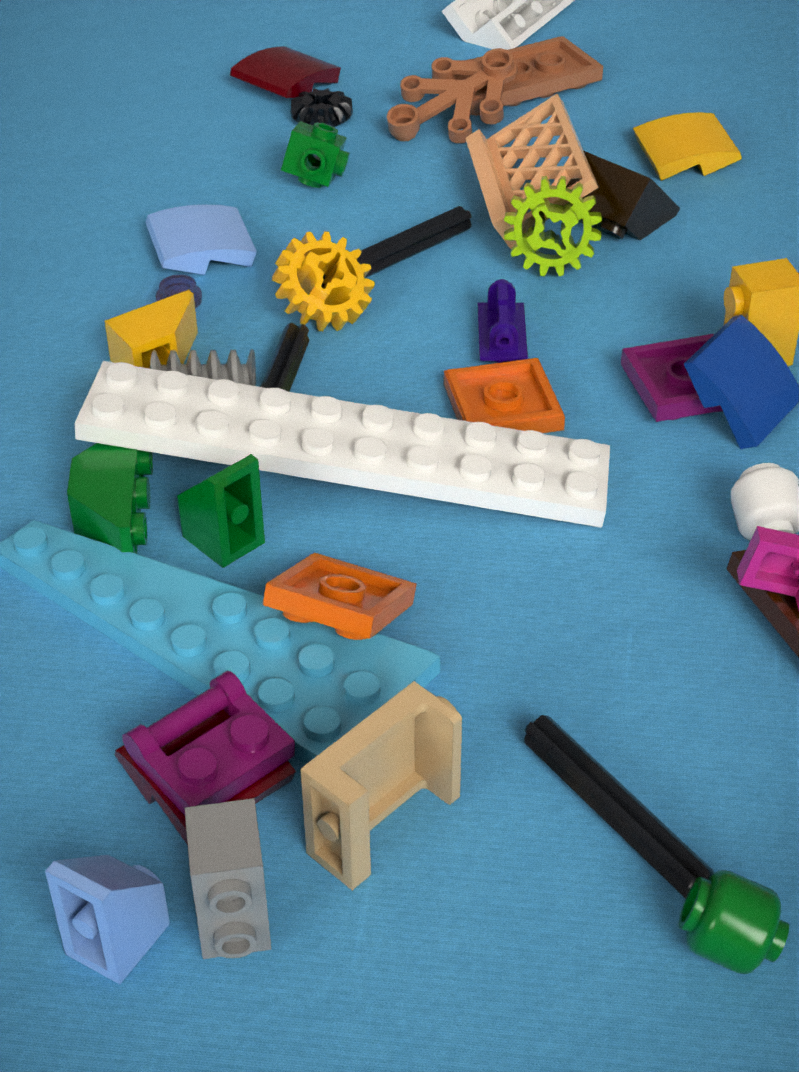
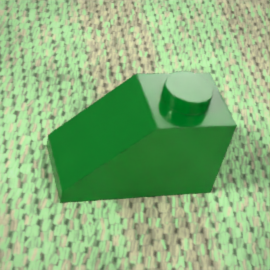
M252 454L177 495L182 537L222 568L265 543L259 462Z

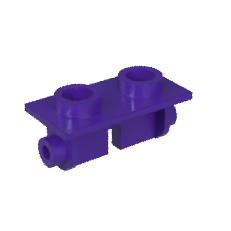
M505 279L496 280L490 285L487 302H478L480 361L501 363L528 359L524 303H516L515 287Z

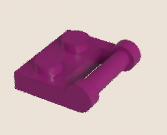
M228 670L210 681V689L148 727L140 724L122 735L123 744L133 761L184 815V807L228 801L295 756V740L246 693L238 677ZM222 709L230 716V718L169 757L160 749Z

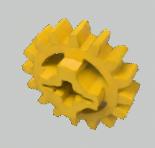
M309 231L306 232L301 241L294 237L276 260L275 264L278 268L272 276V281L281 284V286L275 293V296L278 299L287 298L290 303L285 309L287 314L294 313L295 311L302 314L300 324L306 325L310 319L315 320L318 331L323 332L329 322H331L335 330L339 331L347 321L354 324L370 304L372 298L368 294L374 288L375 282L365 277L372 268L370 264H359L357 261L362 253L360 249H355L351 252L345 249L347 245L346 238L342 237L336 244L331 242V236L327 231H324L319 240H316L312 232Z

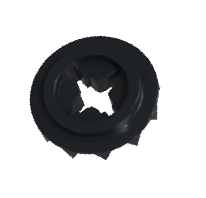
M314 88L313 92L303 91L299 93V97L291 100L290 114L298 123L302 121L314 126V123L319 122L335 127L344 123L352 116V99L344 96V92L341 91L331 92L329 88L325 90Z

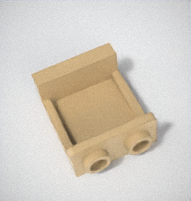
M413 681L301 768L307 855L352 891L371 876L370 831L420 789H428L449 805L460 797L462 716L447 699L433 695Z

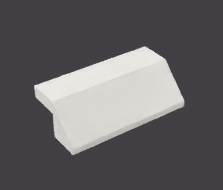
M455 0L442 10V13L464 42L490 49L501 48L509 50L520 45L575 0Z

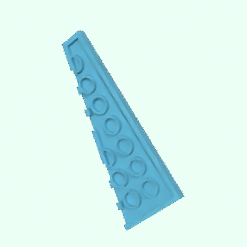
M36 520L31 521L0 543V568L197 695L210 689V681L228 670L234 673L241 681L246 693L295 740L294 757L304 764H308L413 681L424 688L440 673V656L430 650L378 633L371 639L353 640L338 635L335 632V628L314 621L309 623L291 621L283 616L282 611L264 606L263 595L133 552H121L114 546Z

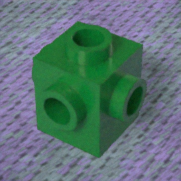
M300 121L291 132L281 171L298 176V180L307 186L320 188L324 185L329 187L336 175L343 176L350 153L343 151L347 137L338 135V130L331 125L317 122L313 126Z

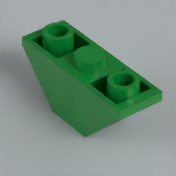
M96 443L71 459L67 497L75 534L114 546L121 552L137 554L138 545H147L146 513L141 512V509H150V484L148 477H144V475L153 474L152 452Z

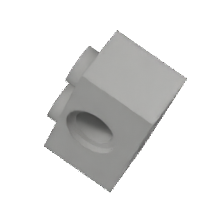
M255 798L184 807L190 876L203 959L216 957L241 958L252 952L272 950Z

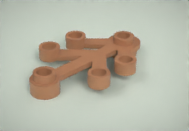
M501 48L487 51L483 55L482 61L452 60L448 57L438 58L431 65L433 79L410 75L401 80L400 87L402 98L408 102L419 101L425 94L439 95L417 108L409 104H399L392 107L387 113L390 134L399 141H409L416 136L420 129V124L455 104L453 118L448 122L449 139L454 143H465V138L472 134L470 115L474 93L487 85L486 99L482 100L479 105L481 121L492 125L501 122L504 118L503 102L501 101L503 86L516 77L518 73L517 61L513 58L511 52ZM456 75L470 76L465 80L455 79Z

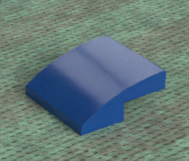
M742 315L733 316L684 363L703 407L721 406L740 449L757 447L799 402V385L789 367L768 339Z

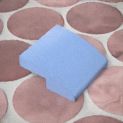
M207 204L187 205L147 215L145 223L162 268L205 275L210 260L252 267L257 251L237 207Z

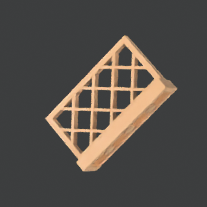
M558 94L547 99L488 139L485 138L480 129L465 138L492 225L503 240L504 232L514 227V225L504 221L505 213L517 212V209L511 204V199L514 195L523 199L526 198L524 190H520L526 180H532L530 184L535 189L541 188L542 176H547L548 179H555L551 186H557L561 176H566V186L571 179L582 178L568 187V189H572L579 182L583 184L581 198L599 188L565 105ZM551 116L547 123L541 124L543 120ZM560 135L555 144L549 145L554 136ZM532 137H538L532 146H527ZM515 139L511 147H503ZM562 157H569L564 166H557ZM540 158H546L541 167H535ZM518 159H523L518 168H513ZM557 197L547 198L550 203L563 206L569 202ZM532 211L526 212L522 221L523 233H526L535 223V218L531 214ZM504 240L510 249L516 244V240Z

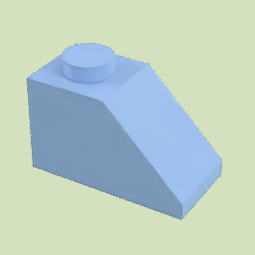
M110 855L55 860L45 870L65 955L121 984L170 924L163 883L149 869L141 865H133L131 867Z

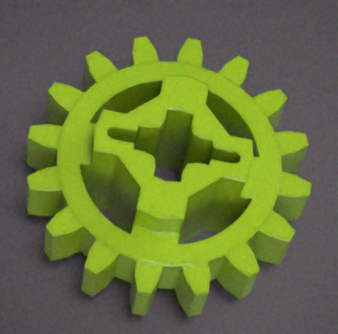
M542 176L541 188L535 189L528 182L524 185L525 199L516 195L512 197L511 204L517 209V212L505 213L504 221L514 225V227L504 232V240H516V244L511 248L510 254L512 257L519 256L522 253L525 255L524 269L527 270L535 262L540 265V276H545L549 267H555L557 274L564 276L565 264L570 263L572 267L578 270L581 268L579 257L581 254L593 257L594 248L589 244V240H601V231L592 228V225L601 222L602 216L601 212L589 211L596 203L593 195L584 199L580 197L583 184L579 182L572 189L566 188V176H561L557 186H550L547 176ZM557 197L569 202L563 206L550 203L547 198ZM530 208L531 214L535 218V223L526 233H523L522 221L525 213ZM544 214L554 223L562 221L560 230L562 239L553 230L543 231L545 228ZM583 219V232L579 241L575 244L571 236V229L579 223V220ZM543 247L556 250L558 254L550 255L537 250Z

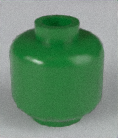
M727 870L715 872L708 880L702 877H698L685 899L678 923L680 929L687 931V946L691 952L740 974L753 972L761 965L764 959L775 962L785 946L789 933V923L780 920L781 902L778 894L766 886Z

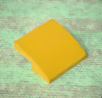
M694 112L675 114L658 118L633 128L637 142L661 181L697 165L702 175L706 176L742 159L740 151L714 113Z

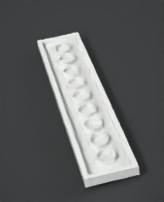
M107 361L102 362L75 421L76 440L225 465H232L252 454L258 459L259 470L600 528L603 526L606 514L610 445L595 443L588 439L576 440L546 435L534 430L522 431L492 426L485 422H468L444 418L432 413L420 414L390 409L383 405H366L337 400L329 396L318 397L288 392L280 388H264L235 383L227 379H209L185 375L178 371H161L137 367L125 362L113 363Z

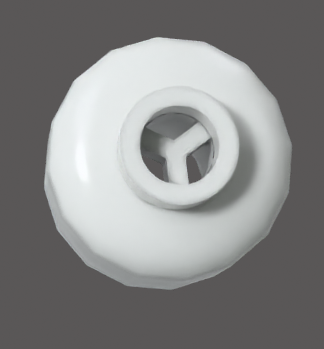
M774 463L757 464L746 469L731 489V504L740 534L750 541L757 526L793 534L798 533V477L792 471Z

